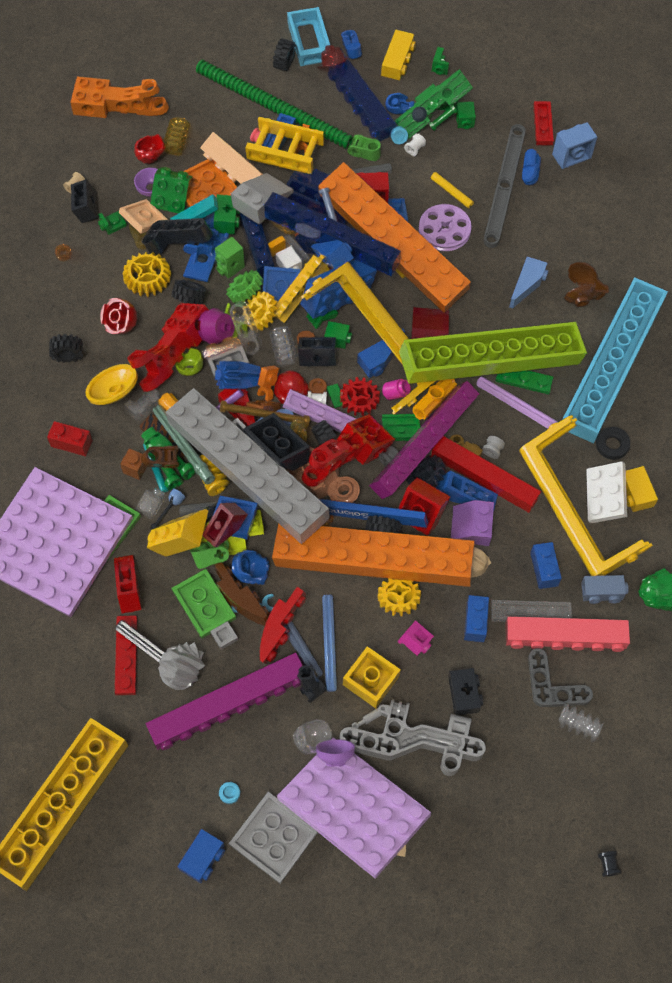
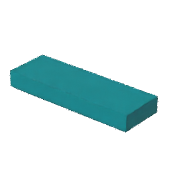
M212 194L173 216L170 220L204 218L218 210L217 197Z

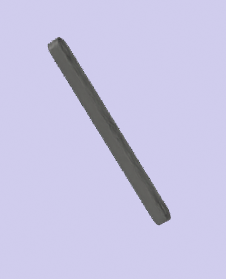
M520 124L513 125L510 130L484 235V244L489 248H494L499 244L526 132L525 127ZM520 131L522 134L515 135L513 132ZM507 183L509 187L504 188L500 184ZM493 237L496 241L491 243L487 241V238Z

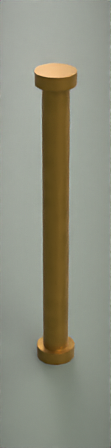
M221 401L220 412L224 413L229 411L264 418L275 413L282 421L299 423L305 427H308L310 422V416L308 415L303 417L228 404L227 401Z

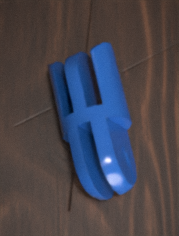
M534 149L527 150L524 157L522 180L526 185L535 184L539 178L541 157Z

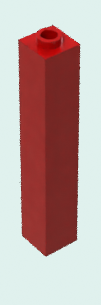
M444 436L431 449V457L434 455L437 458L440 457L449 468L498 494V496L530 513L539 499L540 490Z

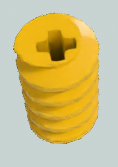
M200 455L201 460L207 464L208 469L215 477L211 484H205V489L208 491L209 496H216L224 491L229 481L225 479L226 475L204 455Z

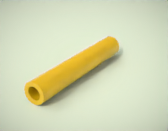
M437 172L432 174L431 179L468 209L470 205L474 204V201Z

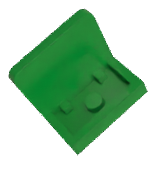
M167 167L159 168L154 175L150 204L157 209L178 214L184 211L188 187L192 183L193 176L188 175L184 171L174 172Z

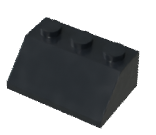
M275 413L243 428V431L279 466L294 471L309 463L310 446Z

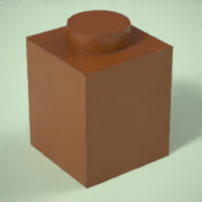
M128 449L120 463L123 474L138 480L141 479L147 468L141 462V453Z

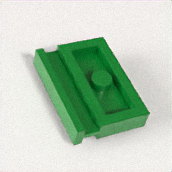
M382 414V427L395 439L394 441H409L420 428V421L415 417V414Z

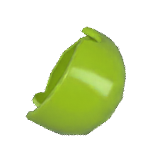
M190 348L188 353H182L183 359L181 362H176L175 364L176 370L181 375L192 376L202 370L203 357L198 349Z

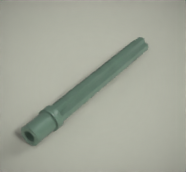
M161 405L154 407L153 412L193 465L196 474L201 477L205 484H211L215 477L208 469L207 464L201 460L189 442L168 423L166 411Z

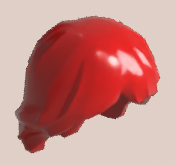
M156 134L155 136L147 135L140 138L134 147L135 156L144 164L155 162L165 151L162 137Z
M290 370L278 375L274 395L281 404H284L290 389L308 396V384L298 372Z

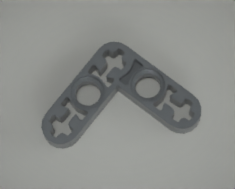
M540 648L533 649L530 652L528 664L532 696L537 706L586 705L591 701L593 692L586 685L551 687L546 652ZM535 654H538L539 657H543V659L540 660V667L544 666V668H536L537 660L533 659V657H535ZM542 673L546 679L544 682L539 683L535 680L534 675ZM541 687H544V696H548V698L545 699V702H542L540 698H537L541 693ZM581 690L588 694L585 700L582 699V696H575V701H572L573 695L580 694ZM565 692L568 695V700L560 701L557 693Z

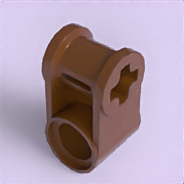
M149 447L141 455V462L146 467L177 468L179 467L177 462L179 447ZM148 453H152L155 456V461H151L148 458Z

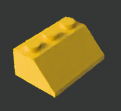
M203 509L173 519L151 530L148 535L147 548L160 555L170 556L200 547L208 510Z

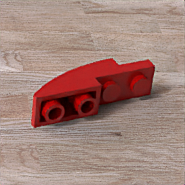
M299 587L294 590L286 603L278 599L267 619L260 645V661L265 664L268 661L271 663L277 656L276 650L289 639L288 633L290 631L284 626L293 620L295 616L293 614L297 607L301 608L306 601L305 596L307 594Z

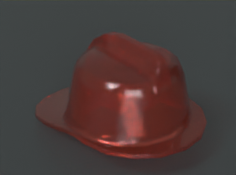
M327 45L325 50L321 52L322 65L317 68L340 64L346 61L348 57L344 55L340 47Z

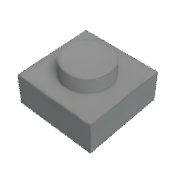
M228 621L210 631L220 650L238 640Z

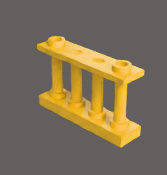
M259 117L258 126L261 132L255 144L247 142L245 147L247 159L312 174L314 166L311 155L316 144L324 145V132ZM267 133L277 135L272 148L262 146ZM283 137L293 139L288 152L278 150ZM299 141L309 142L304 156L294 154Z

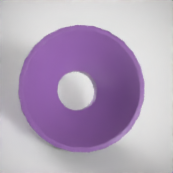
M145 168L136 174L134 184L140 194L145 196L152 195V190H147L146 186L153 184L154 175L158 169Z
M327 740L316 746L317 756L330 767L344 766L353 757L355 745L346 740Z

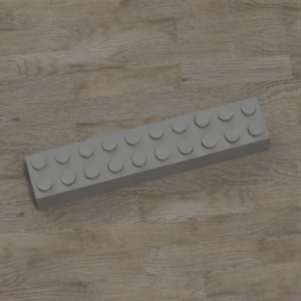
M194 388L165 412L168 423L254 502L258 503L265 512L299 543L305 542L329 519V508L283 467L279 466L253 440Z

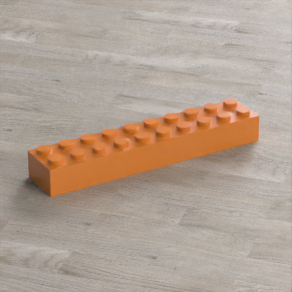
M344 162L318 185L319 190L329 187V196L333 208L443 313L470 289L471 281Z
M278 523L272 559L275 566L291 569L470 587L475 544L471 540L321 526L301 544Z

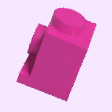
M415 620L398 640V643H403L418 656L420 652L425 654L432 646L429 642L434 636Z

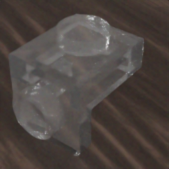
M146 489L135 509L149 519H153L162 503L167 502L168 498L164 496L165 493L160 489Z

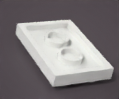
M623 461L587 469L588 521L590 523L627 517L626 468Z

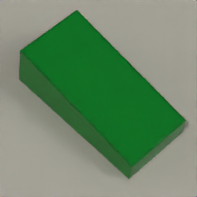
M338 383L327 386V392L334 408L341 407L342 402H340Z

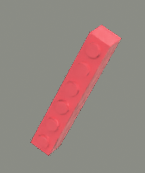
M507 617L505 622L506 645H510L513 649L531 646L532 649L551 647L553 650H562L564 647H571L575 651H580L584 648H592L593 651H603L604 648H608L614 652H621L627 649L630 644L628 620Z

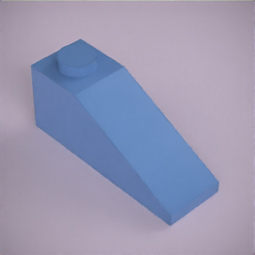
M530 257L526 258L511 298L510 308H514L537 289L542 280H546L548 270H546L547 262Z

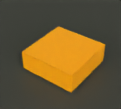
M279 236L268 243V254L271 257L286 249V241L283 236Z

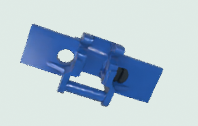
M215 212L205 217L207 225L213 232L212 238L207 242L199 243L198 246L194 245L195 243L184 245V252L191 254L183 277L208 282L213 266L216 263L215 248L229 239L228 233H219V231L214 229Z

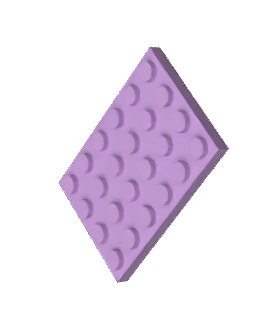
M355 753L341 767L327 766L316 755L277 795L280 802L375 879L431 816L429 810Z

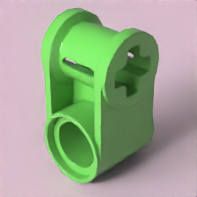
M355 135L353 137V143L347 150L349 155L370 161L379 160L381 144L378 140L362 135Z
M226 540L218 547H214L209 541L201 542L200 547L190 549L197 568L202 569L226 561L229 557V542Z

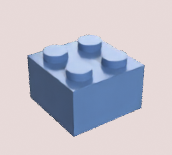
M588 122L562 130L557 133L552 155L561 169L591 159L597 136Z

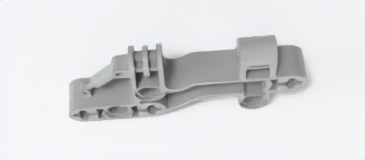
M395 699L391 700L390 705H380L379 708L362 717L363 720L358 723H352V727L344 728L340 733V740H346L348 735L352 736L350 742L355 745L354 752L384 760H393L421 748L443 753L440 768L447 776H453L458 772L462 759L478 761L483 757L486 750L485 743L481 739L468 736L471 718L451 714L447 730L427 725L410 728L406 724L410 703L407 702L406 705H403L401 701L395 703ZM381 715L387 717L382 734L358 729L362 724H368ZM390 726H397L400 731L392 733L388 728ZM358 737H361L360 746L357 745ZM371 740L375 745L372 748H367L363 743ZM379 742L381 743L380 751L377 750ZM465 743H467V749L463 751ZM388 745L392 746L390 753L386 752ZM474 746L477 747V754L473 753ZM452 761L456 767L449 769L446 767L445 762Z

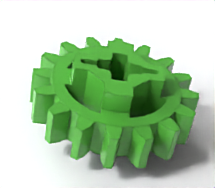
M251 270L249 273L245 271L243 275L239 274V276L233 279L234 282L229 284L230 287L227 288L226 295L233 303L236 302L237 304L240 301L245 302L247 298L250 300L252 295H256V291L261 289L260 286L263 285V278L257 271Z

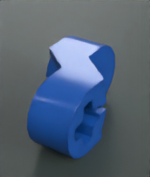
M354 30L342 32V42L347 56L351 59L360 57L362 50L356 32Z

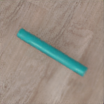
M151 467L161 493L168 492L160 467Z

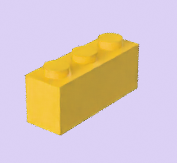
M395 30L382 63L381 76L400 80L402 75L405 76L407 70L406 63H410L412 54L410 52H414L416 46L414 34Z

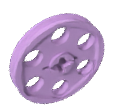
M449 204L435 205L422 214L419 222V233L437 250L452 251L462 247L468 241L471 233V221L468 215L456 206ZM449 211L452 212L454 215L448 217L445 215V213ZM435 215L437 219L431 220L428 216ZM464 222L466 226L459 227L457 223ZM429 228L432 229L433 232L427 234L423 230ZM458 235L462 240L456 241L453 237ZM443 239L445 243L438 244L436 240Z

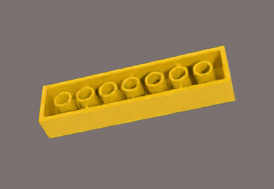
M89 719L1 842L0 874L25 891L29 889L127 749L128 744L125 739L94 719Z

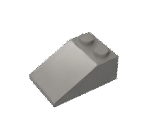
M265 173L240 184L231 193L232 205L234 209L260 224L294 191L273 176Z

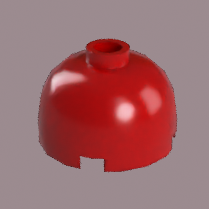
M122 298L109 299L111 301L103 305L100 313L101 323L105 326V330L115 335L130 332L137 322L135 307L131 302Z

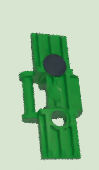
M459 69L440 85L435 86L432 84L415 98L417 102L414 106L397 118L395 122L398 126L406 129L408 139L428 124L435 131L436 127L448 117L458 113L453 104L470 92L473 87ZM446 89L452 91V95L449 98L443 97V92ZM449 104L450 108L433 122L430 120L433 116L432 113L442 105L446 106Z

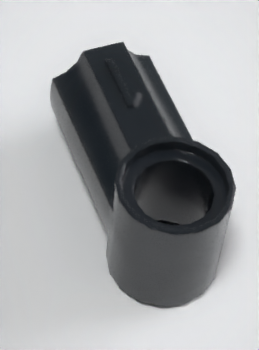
M303 665L298 669L297 677L302 686L300 692L302 695L305 694L309 699L307 701L311 703L327 691L326 687L318 678L315 669L311 665Z

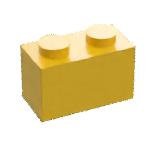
M644 466L626 471L627 506L631 507L633 512L654 507L658 500Z

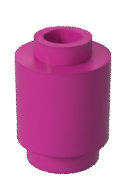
M403 379L386 382L382 389V393L387 400L406 397L411 391L410 384H408L407 380Z

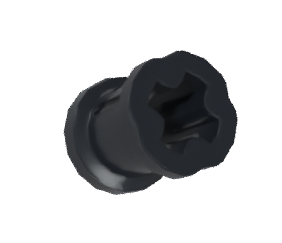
M617 851L598 854L604 871L602 873L603 877L622 874L621 870L618 869L616 860Z

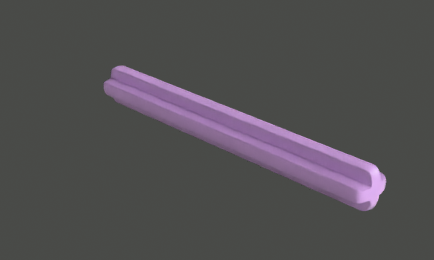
M481 376L476 384L478 387L544 427L549 428L550 425L558 422L485 377Z

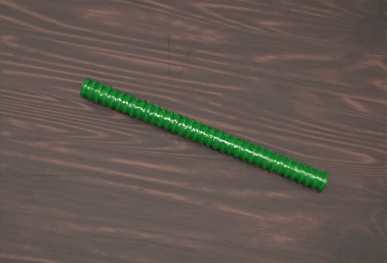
M204 59L198 62L196 72L205 76V78H209L223 87L226 86L227 89L241 96L243 95L244 98L256 102V104H260V106H264L270 111L273 110L278 115L282 113L296 118L295 124H299L301 127L303 124L310 125V129L324 132L326 140L330 139V142H334L336 145L339 144L344 149L348 148V143H350L349 146L351 145L353 139L351 134L348 135L343 130L339 131V128H335L333 125L330 126L329 123L326 124L325 121L317 119L315 116L313 117V115L300 110L298 107L295 108L294 105L291 106L290 103L282 101V99H278V97L272 94L269 95L268 92L257 88L255 85L252 86L251 83L235 77V75L210 64Z

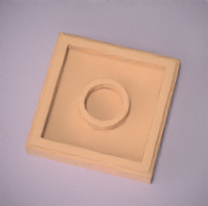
M147 199L121 207L119 213L141 234L147 232L156 221L168 220Z

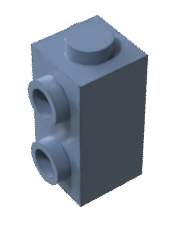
M624 575L584 576L581 582L583 601H589L590 604H597L601 601L619 603L628 594V583L624 581Z

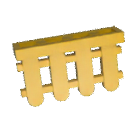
M313 255L275 305L278 309L274 313L281 322L285 323L300 304L307 280L322 274L328 267L322 262L324 256L316 257Z

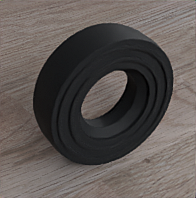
M608 427L598 434L596 448L603 457L610 460H618L628 453L630 438L624 430L617 427ZM616 438L620 442V447L618 449H610L606 445V440Z

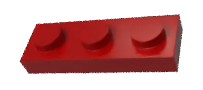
M534 101L536 145H553L551 101Z

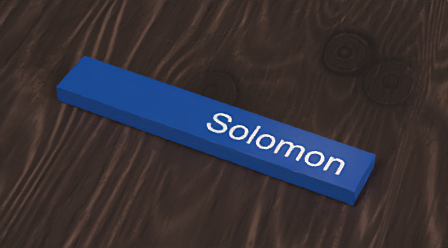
M319 499L329 508V515L363 520H367L369 516H383V518L395 519V521H399L402 525L425 528L428 525L425 512Z

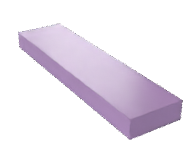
M291 389L283 405V408L303 417L304 415L310 416V420L319 423L326 420L330 428L339 433L342 432L347 423L356 420L352 416Z

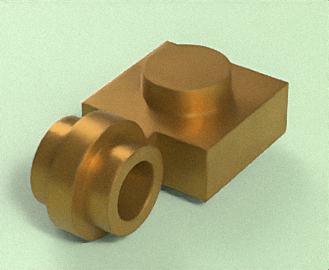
M460 435L450 437L451 441H456L460 446L480 457L482 456L483 450L478 445L467 441L464 444V439Z

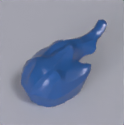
M393 93L386 98L385 106L390 113L404 114L414 106L415 102H406L408 96L402 93Z

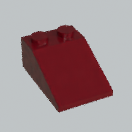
M413 307L411 339L449 334V310L443 313L440 309Z

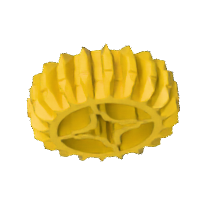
M145 252L144 255L138 253L137 257L132 255V260H127V265H124V283L134 294L139 293L142 296L143 293H146V296L149 297V293L152 292L155 296L157 290L162 293V288H167V283H170V265L160 254L155 256L154 252L151 254ZM157 268L161 271L159 275L156 274ZM135 272L138 274L137 279L133 277Z

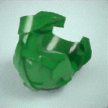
M663 568L644 578L638 592L646 606L672 611V574Z

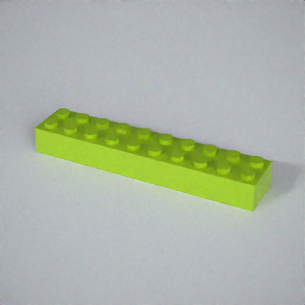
M576 322L404 340L399 351L408 384L578 365L587 354Z

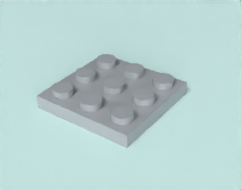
M267 792L229 842V845L281 884L318 832L275 796Z

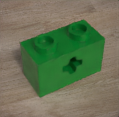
M217 194L218 210L214 214V229L219 231V233L235 234V227H239V217L236 216L240 212L233 208L230 195Z

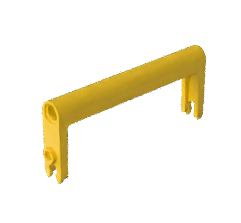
M346 262L325 278L319 277L312 283L313 286L301 296L302 299L305 298L307 301L334 282H338L403 365L399 351L404 340L409 338L349 262ZM435 381L417 383L415 389L391 408L393 410L392 414L394 415L406 404L408 407L417 401L415 397Z
M571 415L559 423L556 422L550 425L547 431L520 448L519 452L590 575L605 576L625 563L634 562L638 559V555L653 545L652 543L649 544L648 541L640 540L607 560L604 559L542 452L545 447L577 426L575 424L577 419Z

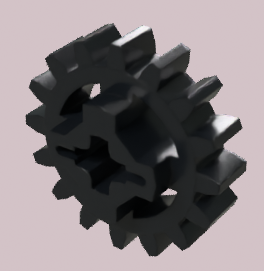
M427 455L426 459L423 458L410 473L406 481L410 485L416 478H419L431 486H438L439 480H444L442 475L446 474L445 469L447 467L440 457L437 458L434 455L431 458L430 455Z

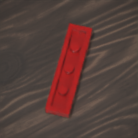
M117 616L116 625L119 621L123 620L137 630V616ZM116 630L115 696L136 695L137 646Z

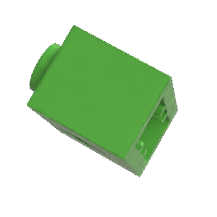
M230 237L215 248L216 269L220 275H225L229 279L245 268L243 247L233 237Z

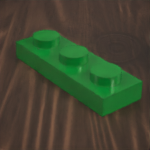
M525 370L499 373L496 376L495 382L549 394L553 376Z

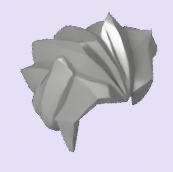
M186 642L184 645L172 646L167 649L166 653L162 654L158 669L162 681L170 688L184 690L193 686V682L198 681L197 675L199 670L205 665L201 661L204 652L197 649L195 642L191 645Z

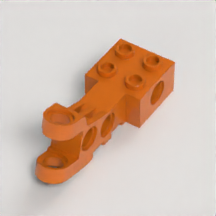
M77 76L70 102L73 115L106 118L107 113L111 111L156 116L166 113L169 109V105L164 97H151L160 91L154 79L142 80L141 86L121 88L111 87L110 80ZM154 86L153 89L147 91L149 87Z

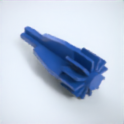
M219 361L220 365H216L215 380H218L216 385L219 386V389H248L259 386L257 384L261 372L260 366L241 361Z

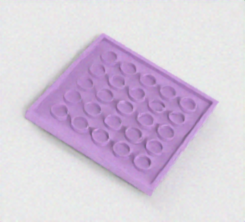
M34 467L0 519V580L72 617L133 520V517Z

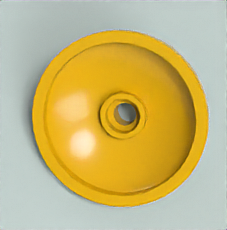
M119 364L103 370L88 384L86 388L87 399L95 405H109L122 400L135 387L138 379L137 371L128 364Z

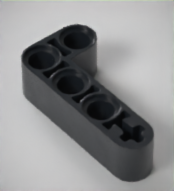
M203 218L159 220L151 225L142 243L150 254L154 252L156 256L161 254L168 244L207 242L212 238L213 232Z

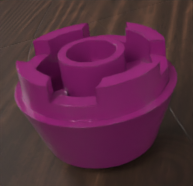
M218 308L206 310L201 314L199 321H201L200 331L198 333L203 341L211 345H217L232 337L235 325L230 315Z

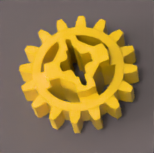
M258 291L257 295H252V300H247L249 304L244 306L246 311L243 315L246 317L243 320L247 322L248 327L251 329L263 331V327L268 328L269 322L273 323L272 317H276L274 311L278 307L274 306L277 303L274 300V296L265 291Z
M388 578V583L383 581L382 587L378 588L380 607H385L386 613L391 610L392 616H395L396 612L400 616H403V612L411 614V609L416 610L417 604H420L421 590H418L419 585L413 584V581Z

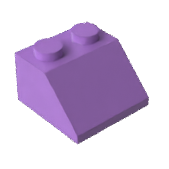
M473 500L453 506L451 539L474 541L475 545L489 546L492 537L494 502Z

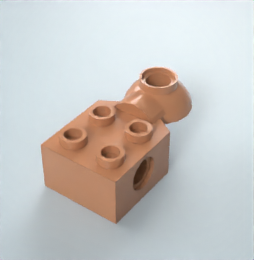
M310 447L309 457L314 450L312 447ZM309 463L294 471L286 469L287 472L318 499L328 495L332 501L353 503L360 493V487L356 480L347 476L339 477V468L329 474L324 482L315 487L307 486L301 478L304 469L310 465ZM307 474L309 478L317 479L315 474ZM349 491L347 494L341 495L342 492Z

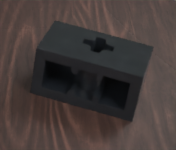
M87 179L71 184V211L81 223L97 218V194Z
M299 337V366H336V337Z
M474 668L449 671L448 680L454 714L479 713L481 706H483L482 694H478L477 687L480 686L478 674L474 672ZM464 688L467 689V692H470L469 695H466L463 691Z

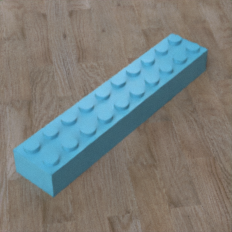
M634 277L563 417L565 419L572 415L577 419L575 422L577 426L568 431L569 433L594 444L668 291Z

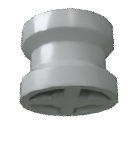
M489 436L486 441L487 445L483 446L482 452L491 458L498 459L501 454L500 450L505 447V442L496 436Z

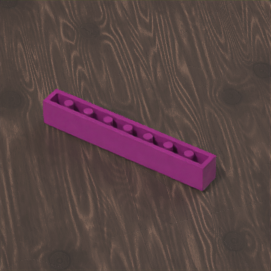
M468 381L458 385L369 485L381 499L392 495L479 395Z
M297 654L289 655L145 723L157 750H167L173 746L174 742L180 739L181 741L190 739L193 736L192 733L199 730L200 732L207 731L212 727L211 724L218 721L219 723L226 722L232 714L245 713L249 710V706L253 704L261 705L268 700V697L274 694L277 697L284 694L286 689L291 686L294 688L301 686L297 675L298 669L303 665Z

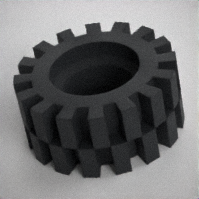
M283 38L278 41L274 51L275 55L273 56L274 68L283 71L289 70L295 56V42Z
M178 279L174 282L171 295L174 299H179L178 301L203 304L206 288L190 280Z
M58 334L57 337L53 336L49 342L50 358L52 357V360H56V362H78L83 357V341L81 338L78 339V336L73 337V334L69 336L67 334H63V336Z
M326 420L311 427L319 445L330 439H337L336 434Z
M369 516L365 530L400 534L402 524L388 517Z

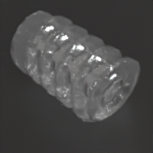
M287 326L277 327L269 332L276 364L280 367L293 365L295 363L294 359L298 357L296 346H294L293 334L291 333L292 329Z
M565 703L558 719L560 721V728L562 729L565 725H568L569 733L575 728V736L583 732V739L585 740L588 736H591V743L593 744L602 729L604 721L600 725L599 717L592 721L591 713L584 717V710L577 714L576 706L569 710V703Z

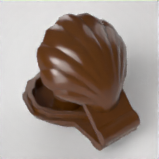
M576 262L570 265L568 277L573 283L576 284L577 282V285L580 287L569 291L564 297L565 301L575 304L576 307H583L588 305L590 300H600L609 292V287L598 279V274L593 266L586 262Z

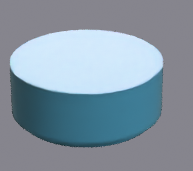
M397 126L391 131V139L395 144H403L408 139V133L404 127Z
M234 782L224 783L219 789L220 799L226 804H233L238 801L240 797L238 785Z

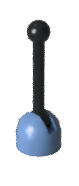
M172 489L168 496L170 503L158 520L151 524L152 530L158 527L173 505L181 504L186 498L180 491Z

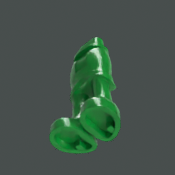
M150 427L141 434L146 450L153 446H173L154 427ZM148 453V456L155 460V456L152 453ZM177 454V462L179 463L177 469L184 480H189L195 474L194 467L190 462L185 463ZM161 467L167 477L164 484L168 490L175 489L183 484V480L173 468Z

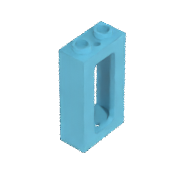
M319 7L287 12L288 26L292 40L296 44V54L300 66L332 61V49ZM313 25L319 48L304 50L298 26Z

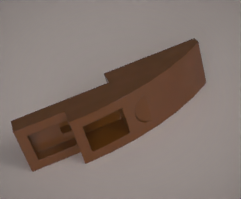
M222 562L214 564L216 573L221 579L217 586L225 600L247 619L265 626L270 614L265 606L261 607L259 604L260 599L255 591L251 592L248 586L242 588L238 580L234 581L232 578L233 573L228 565L224 566Z

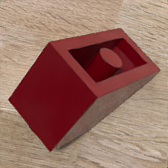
M220 503L202 536L214 547H218L239 530L248 514L236 503Z

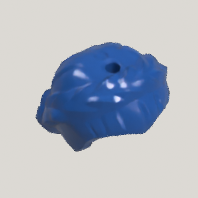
M248 549L238 552L232 561L234 576L239 581L247 584H265L267 571L269 570L267 558L262 557L256 551Z

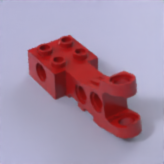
M180 303L161 329L164 335L158 344L148 351L135 350L128 356L127 359L133 369L145 365L148 371L147 376L139 383L144 392L156 389L171 376L173 366L176 362H181L183 359L182 353L186 348L190 349L191 346L198 347L202 341L198 333L201 324L199 318L204 311L209 310L206 305Z
M370 414L346 424L337 439H330L312 451L309 457L310 465L304 469L301 477L302 481L310 487L318 486L326 480L329 474L345 463L356 459L364 465L379 458V454L385 453L395 439ZM313 473L317 479H311L307 474Z

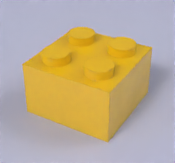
M367 646L343 677V686L376 709L400 677L401 669Z

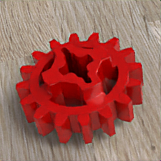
M356 377L354 382L349 379L348 385L343 384V389L340 390V402H342V408H347V413L354 411V416L358 413L364 416L366 411L371 414V408L377 409V404L380 401V391H377V385L372 386V380L365 382L366 379L363 377L362 381H359L358 377Z

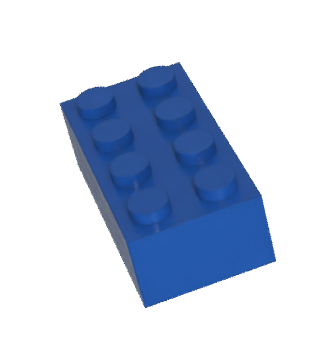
M365 256L350 261L349 263L366 285L371 288L377 272L375 267ZM331 269L308 279L303 295L313 286L312 283L319 277L323 279L335 270ZM334 282L306 301L303 298L300 304L314 319L324 316L332 310H337L343 305L351 304L353 301L340 284Z

